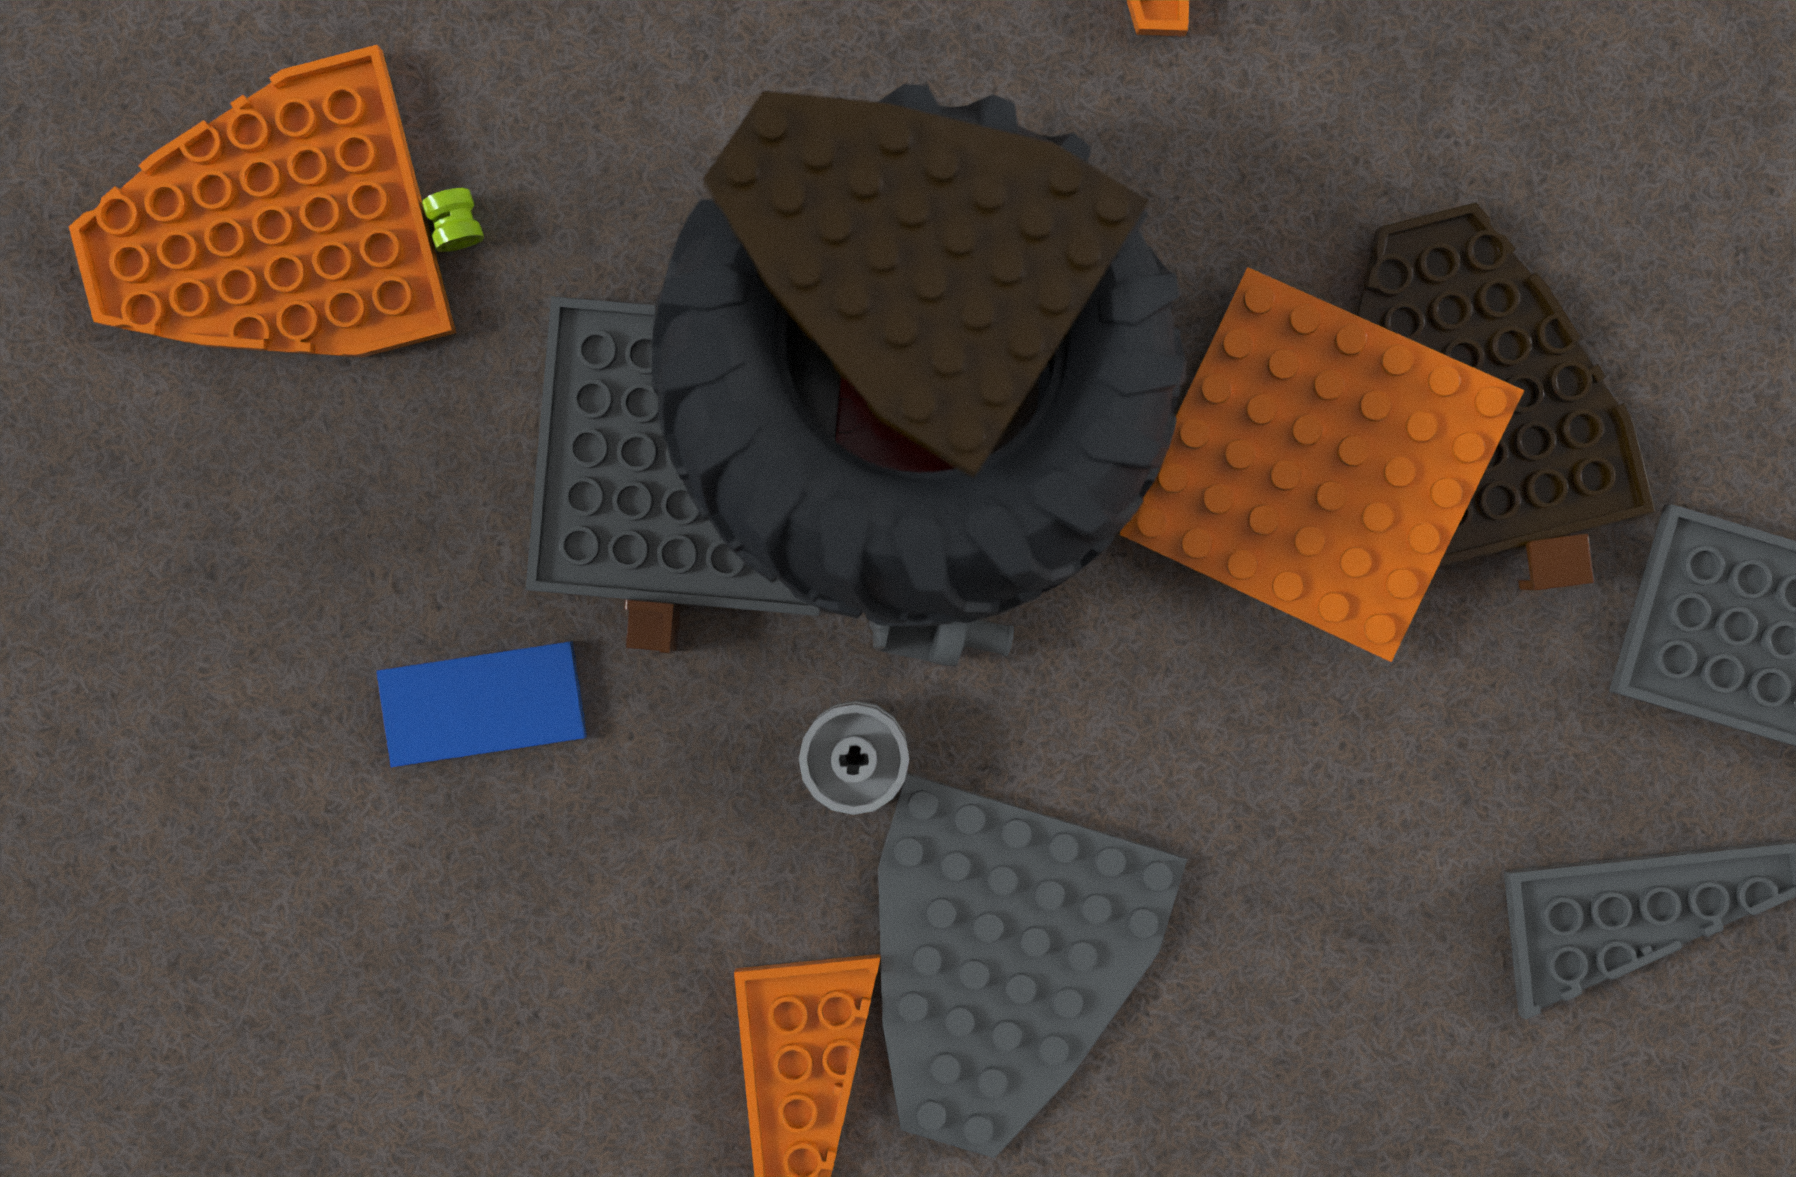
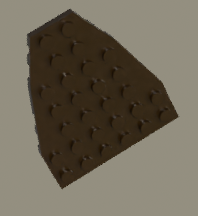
M765 90L762 91L703 178L704 187L717 208L722 210L728 220L729 227L739 243H742L766 287L812 341L815 340L834 363V368L844 380L848 379L868 403V408L876 418L975 479L1150 201L1055 143L888 103Z
M1476 202L1379 227L1375 231L1357 316L1524 390L1438 567L1523 546L1528 541L1554 538L1656 512L1631 414L1624 403L1618 404L1603 382L1606 375L1599 364L1593 365L1580 346L1578 340L1581 339V336L1549 286L1537 272L1534 274L1529 272L1513 253L1516 250L1513 244L1505 235L1499 234L1494 230L1491 219Z

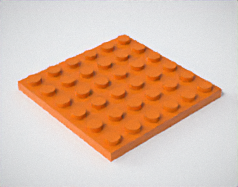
M1247 267L1176 415L1177 421L1171 444L1158 475L1143 497V503L1132 519L1122 528L1119 535L1386 661L1392 662L1524 390Z

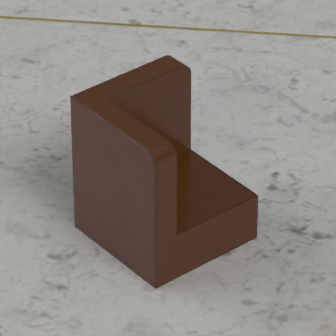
M1568 534L1527 542L1526 549L1530 579L1518 580L1519 590L1536 591L1594 583L1588 534Z
M625 599L624 610H629L626 648L660 651V653L676 652L681 604Z

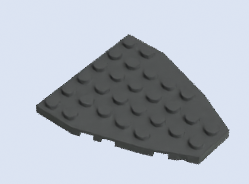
M906 773L905 782L902 785L878 864L882 1023L900 1129L995 1158L1071 1078L1158 955L1187 858Z

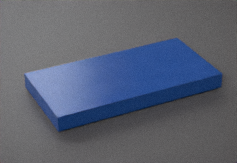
M573 641L376 671L391 767L584 739L587 737Z

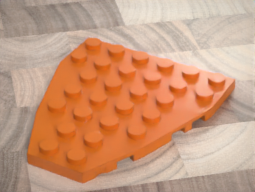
M378 45L281 69L269 77L271 83L248 98L244 95L238 97L230 103L232 108L210 123L204 120L152 153L138 165L141 171L121 189L114 186L101 198L100 204L94 210L86 211L68 226L93 322L212 348L361 358L456 333L384 53Z

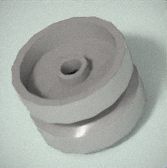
M855 700L835 704L817 716L803 737L799 763L802 780L816 800L832 811L856 815L875 811L894 798L905 782L909 764V753L905 733L894 716L876 704ZM851 746H859L861 748L860 754H865L862 762L853 764L847 760L846 754H848Z

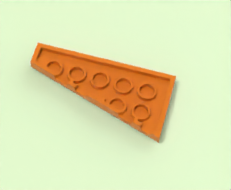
M881 954L735 969L734 978L754 1177H831Z

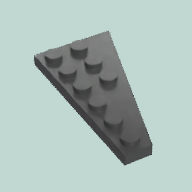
M1796 840L1503 870L1519 1016L1525 1020L1540 1014V1009L1562 999L1564 1001L1573 999L1583 994L1582 990L1608 978L1611 980L1617 979L1682 949L1681 945L1700 936L1709 937L1724 930V925L1749 914L1755 916L1796 897Z

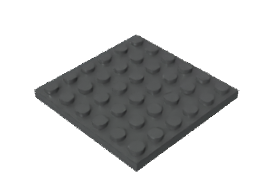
M551 296L526 590L820 616V608L795 598L790 589L781 581L776 580L772 583L746 565L721 539L710 520H704L689 496L683 481L680 480L671 461L666 440H664L658 419L657 395L654 393L652 385L651 344L656 305ZM802 330L795 345L790 365L792 382L809 415L836 442L841 375L834 368L833 361L815 340L812 341Z

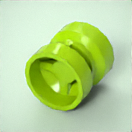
M448 189L423 199L422 205L425 215L433 221L435 227L432 238L438 252L456 251L483 241L484 234L481 225L473 219L471 212L474 207V201L469 189Z

